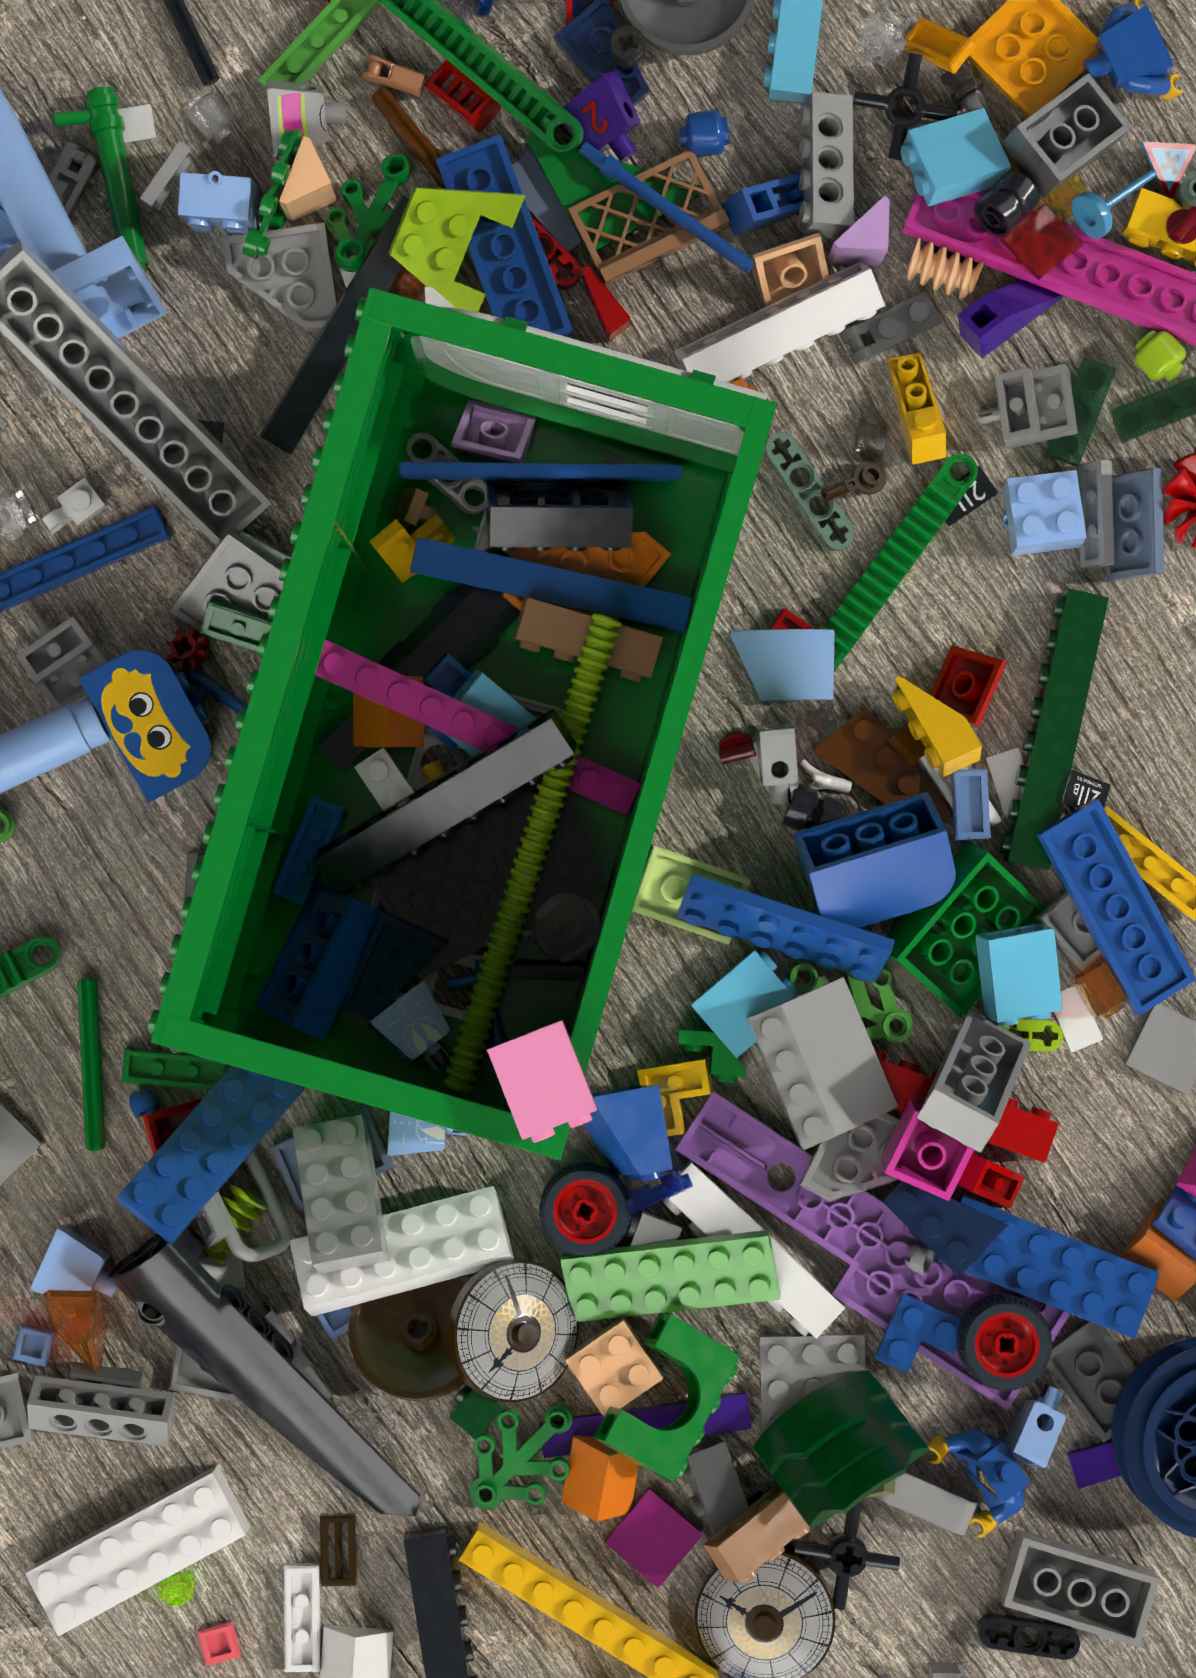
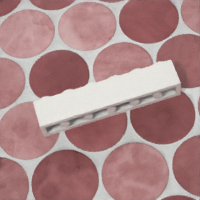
M859 261L674 352L682 370L693 372L694 369L716 376V380L723 382L737 381L750 376L752 370L757 367L778 363L786 353L809 348L814 344L815 339L824 335L831 336L840 333L845 329L846 324L855 320L862 321L871 318L877 313L876 310L884 307L885 304L871 268L862 261Z
M691 1160L662 1190V1193L667 1197L663 1203L677 1216L683 1212L692 1221L688 1227L700 1238L764 1230ZM770 1236L781 1295L780 1300L767 1302L779 1313L785 1309L794 1318L790 1323L804 1337L810 1332L817 1339L845 1307Z

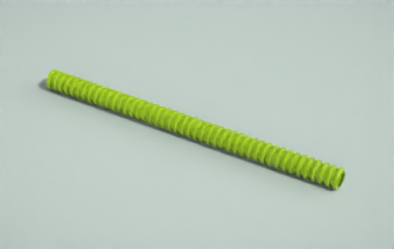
M600 613L591 615V618L594 619L593 624H589L587 627L590 633L584 637V640H587L586 645L581 646V651L584 652L582 657L578 656L577 661L580 664L579 667L574 668V672L577 674L575 678H571L570 682L573 683L572 689L568 688L567 693L570 694L569 699H564L566 708L565 710L561 709L560 712L563 715V723L577 742L575 754L572 755L574 759L561 769L556 770L552 767L545 771V773H542L544 775L542 783L537 784L536 788L539 789V792L533 796L536 802L535 805L530 806L532 814L527 815L526 818L529 824L523 827V831L526 833L525 836L520 837L521 847L516 849L519 855L514 857L515 867L510 868L509 871L512 877L507 878L506 883L509 886L508 889L503 890L505 898L499 902L502 908L496 912V915L499 916L498 920L493 921L495 930L490 931L489 936L492 939L486 943L488 952H483L485 961L479 965L482 969L481 973L476 974V978L479 980L478 983L473 984L474 994L472 993L469 996L472 1002L466 1006L468 1014L463 1015L462 1019L465 1023L459 1027L462 1033L456 1037L458 1045L453 1046L452 1049L455 1055L449 1059L450 1063H452L451 1067L446 1068L448 1077H444L442 1081L445 1086L464 1093L473 1091L474 1087L471 1083L477 1079L474 1073L480 1069L478 1061L483 1060L482 1050L487 1048L484 1042L485 1039L488 1040L490 1038L488 1030L494 1026L491 1020L497 1016V1013L494 1011L495 1008L500 1007L498 999L504 995L501 989L506 987L505 977L510 976L511 973L508 967L513 966L514 961L511 958L517 954L515 946L520 945L521 942L518 936L524 932L521 928L522 924L527 923V919L524 917L526 913H530L531 909L528 905L533 903L532 893L537 892L538 889L535 883L540 882L539 871L544 870V866L541 864L542 861L547 860L548 856L545 855V852L551 848V845L548 844L549 840L554 839V835L551 833L553 829H557L556 818L560 819L561 817L558 811L559 808H564L562 799L568 795L565 792L566 787L571 786V782L568 780L570 776H574L575 772L572 771L573 765L577 766L578 764L575 758L576 755H581L579 746L585 742L582 739L583 734L588 733V729L585 727L587 723H591L592 719L589 718L590 712L594 713L595 711L592 705L593 702H598L596 693L602 689L599 686L600 681L605 680V676L602 674L604 670H608L609 666L606 665L607 659L611 660L612 658L609 652L611 648L615 649L613 640L619 636L616 633L617 628L622 627V623L619 622L620 620Z

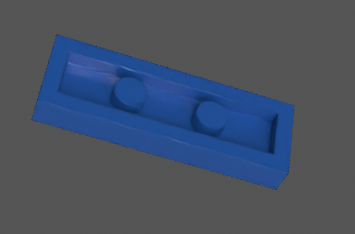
M312 796L272 893L307 907L321 874L313 859L319 848L336 838L347 812L346 809Z

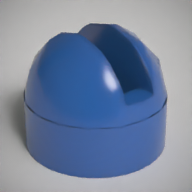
M141 1088L139 1092L134 1091L130 1096L129 1104L135 1118L142 1117L160 1106L156 1095L147 1088Z

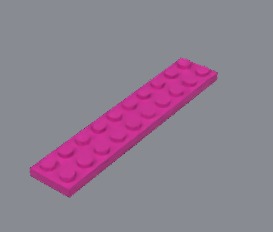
M983 191L929 207L923 195L916 194L902 230L903 234L916 239L920 237L921 241L926 243L931 241L934 243V246L939 248L944 246L947 248V251L952 253L957 251L960 253V256L965 258L970 256L973 258V261L978 263L984 261L983 265L1157 332L1167 331L1175 339L1196 346V273L1108 239L1091 238L1079 228L1035 211H1031L1026 217L1021 219V222L1009 235L997 237L982 227L974 213L975 204L986 193Z

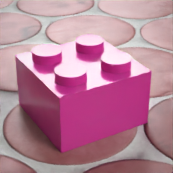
M910 1099L880 1161L884 1173L949 1201L974 1149L963 1145L953 1137L917 1119L923 1104Z

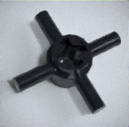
M909 53L903 85L893 89L888 96L855 91L853 105L885 110L888 120L894 125L888 156L890 159L902 161L901 147L906 138L908 128L917 125L922 118L941 121L957 116L958 109L927 104L923 94L916 89L923 56L920 54ZM904 96L910 97L911 103L915 105V111L908 113L907 117H901L900 111L895 109L896 102H901Z
M861 1503L856 1504L846 1513L843 1533L835 1535L828 1545L795 1540L794 1554L826 1559L829 1568L836 1574L833 1594L835 1609L845 1610L850 1577L860 1574L866 1566L896 1571L899 1570L900 1557L868 1552L864 1542L857 1536ZM846 1546H850L853 1548L855 1560L850 1563L848 1561L836 1560L837 1554H844Z

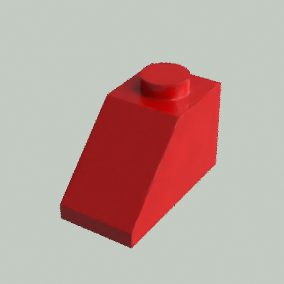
M972 1153L957 1185L1011 1209L1025 1177L978 1154Z

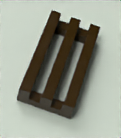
M322 1513L320 1515L321 1587L357 1585L356 1513H335L334 1515ZM328 1523H334L336 1578H329ZM342 1523H348L349 1578H343Z

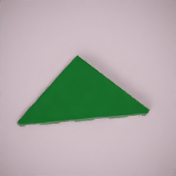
M531 134L525 136L526 143L589 256L568 213V208L620 183L615 179L610 181L600 174L597 166L579 154L580 149L576 148L568 152H557L539 137ZM622 162V168L634 176L646 171V169ZM652 177L644 181L650 188L660 195L662 194L665 185L664 181ZM679 180V181H681V182H684V183H687V184H690V185H691V183H689V182H686V181H683V180ZM669 184L664 198L674 205L681 207L685 203L689 190ZM692 191L689 202L702 195ZM619 193L613 196L609 208L629 215L635 197ZM608 199L598 204L606 207ZM638 199L632 216L652 223L656 209L646 201ZM588 208L578 214L583 225L598 230L604 212ZM659 212V215H658V218H657V219H659V218H661V217H663V216H665V215L662 214L661 212ZM607 214L602 232L621 238L627 220ZM630 222L626 236L644 226ZM588 233L592 243H594L596 235ZM599 237L596 251L598 252L615 242Z

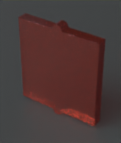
M1045 203L1022 220L1009 235L1000 239L1014 254L1016 262L1022 263L1038 281L1083 245L1067 227V222L1061 221Z

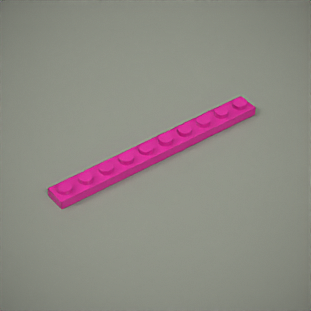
M325 640L315 674L325 680L482 751L520 729ZM576 755L575 760L578 761L577 766L573 765L572 771L575 773L574 776L569 777L568 781L571 782V786L566 787V789L627 816L641 784Z

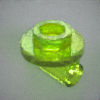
M194 1573L171 1575L158 1582L159 1598L171 1606L184 1605L194 1596Z

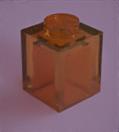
M1099 962L1070 980L1091 1016L1098 1017L1102 1015L1103 1019L1108 1018L1122 1009L1120 1003L1127 999L1106 963Z

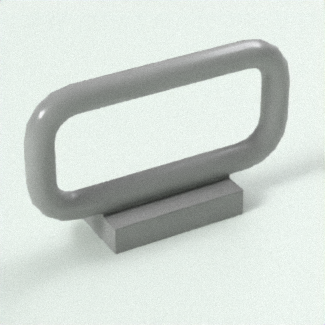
M256 1149L249 1154L245 1161L278 1229L277 1239L256 1248L245 1246L219 1191L194 1219L207 1248L219 1244L225 1239L236 1257L251 1263L262 1261L286 1250L290 1240H292L293 1233L290 1221Z

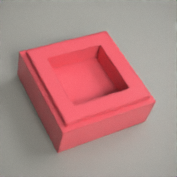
M233 1620L198 1629L197 1634L206 1666L241 1656Z

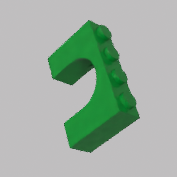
M659 1313L643 1344L668 1358L682 1370L688 1386L687 1402L682 1413L672 1423L663 1427L653 1428L622 1409L609 1407L593 1438L661 1479L675 1483L676 1479L683 1475L688 1466L689 1460L687 1458L693 1446H696L703 1438L705 1433L704 1425L709 1415L713 1414L719 1407L721 1402L720 1394L725 1384L729 1383L735 1376L738 1368L736 1363L740 1355L676 1316Z

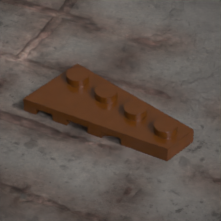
M867 707L863 708L812 750L814 754L824 759L837 771L848 777L884 805L928 791L943 823L953 815L950 808L914 764L910 766L887 742L891 736Z

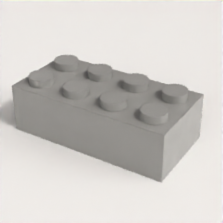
M969 1010L951 1040L917 1119L981 1153L1000 1122L1032 1043Z
M362 1114L292 1128L311 1261L314 1268L319 1274L389 1261L369 1125Z
M1017 1529L998 1598L1005 1607L1140 1647L1160 1579L1152 1569Z

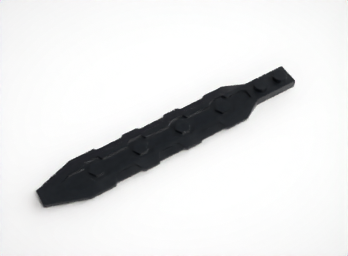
M614 455L597 464L624 463ZM492 547L488 551V553L509 557L496 547ZM460 583L453 592L448 591L432 607L433 612L404 641H399L378 664L404 676L424 677L447 652L467 669L478 657L482 658L498 642V636L519 616L520 611L501 596L502 592ZM423 679L424 685L434 689L426 680ZM353 713L317 748L342 773L367 749L354 748Z

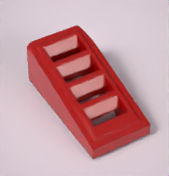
M447 59L424 84L428 90L478 133H481L501 110L498 102ZM453 74L455 76L453 81L446 87L444 91L440 89L441 86ZM462 84H464L465 87L458 93V95L454 99L451 98L452 95L459 89V87ZM474 93L476 96L464 108L462 105Z
M586 265L581 269L582 281L605 335L609 341H612L630 327V316L592 268Z

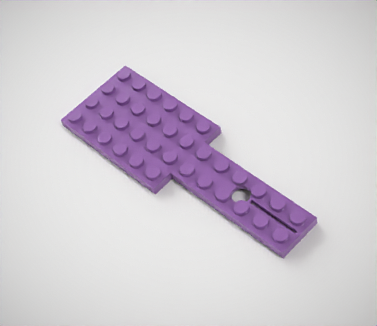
M715 1091L709 1095L686 1130V1133H684L675 1147L676 1151L847 1262L849 1265L831 1291V1295L885 1330L902 1292L959 1318H962L971 1305L984 1297L995 1294L1014 1295L1029 1302L1043 1315L1051 1331L1052 1342L1070 1315L1068 1312L966 1272L959 1277L947 1265L938 1262L936 1254L934 1255L931 1269L926 1275L912 1271L905 1263V1258L911 1257L907 1250L916 1244L927 1245L882 1201L867 1191H862L829 1202L799 1186L812 1159V1155ZM780 1163L789 1165L795 1174L793 1185L789 1189L782 1191L773 1189L768 1182L769 1170L774 1165ZM1002 1337L999 1340L1001 1342L1000 1346L1006 1347L1009 1345L1007 1343L1008 1338ZM921 1341L917 1350L1006 1410H1009L1022 1389L1001 1391L981 1384L966 1370L959 1358L957 1349L953 1355Z

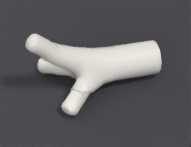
M805 759L801 761L800 764L812 776V780H814L808 787L815 790L830 789L849 794L852 780L828 775L811 766Z

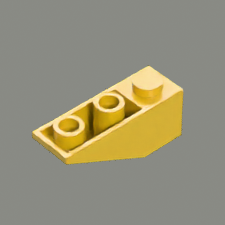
M1141 188L1135 196L1122 236L1128 237V241L1133 245L1144 248L1150 245L1161 249V253L1166 257L1172 259H1181L1183 257L1194 261V266H1196V239L1189 244H1177L1166 233V222L1169 216L1174 211L1183 208L1174 199Z
M921 352L887 359L903 437L912 465L946 458V430Z
M900 676L895 678L894 692L891 694L893 702L899 712L905 711L910 720L908 721L910 732L915 740L921 739L926 748L924 754L931 768L937 767L941 776L945 777L980 761L982 745L964 716Z

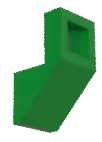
M678 1028L677 1043L684 1044V1051L705 1052V1046H711L709 1071L710 1074L717 1075L716 1081L737 1083L738 1076L746 1077V1069L713 1031Z

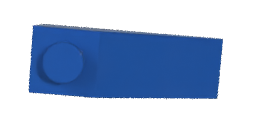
M800 173L740 189L723 202L721 206L730 220L729 226L733 236L759 230L798 215L800 205L804 201V190L799 189ZM819 194L824 201L831 202L828 196Z

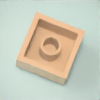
M620 1317L577 1346L565 1358L566 1363L603 1417L609 1407L621 1409L663 1380L662 1371L625 1317Z

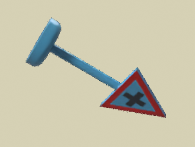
M1140 142L1151 170L1105 201L1097 194L1088 191L1074 197L1071 202V211L1078 227L1091 238H1102L1109 233L1112 227V215L1109 208L1153 178H1156L1162 195L1172 199L1196 150V144Z

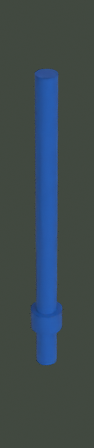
M587 142L583 144L579 154L597 166L600 174L610 181L615 179L746 274L750 272L755 264L753 260L622 168V162L612 155L607 157Z

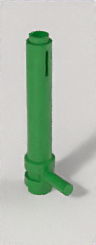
M113 87L93 88L87 91L88 99L85 101V110L52 113L54 127L89 123L91 135L95 136L115 239L120 236L124 237L146 273V266L149 264L123 137V131H125L124 119L118 112L121 108L120 99L115 94Z

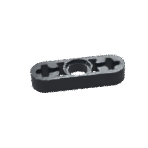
M989 1613L984 1615L977 1624V1634L981 1642L990 1649L1060 1660L1073 1658L1080 1649V1640L1072 1627L1061 1623ZM993 1623H997L1000 1630L1010 1632L1009 1625L1012 1624L1014 1625L1011 1632L1013 1642L1008 1643L1009 1638L1005 1634H996L995 1639H990L985 1629L992 1628ZM1026 1627H1032L1038 1632L1037 1641L1030 1646H1025L1019 1642V1633ZM1044 1630H1049L1047 1634L1052 1639H1061L1062 1634H1066L1068 1639L1072 1641L1071 1645L1066 1644L1064 1650H1060L1057 1643L1046 1641L1047 1648H1043L1045 1644Z

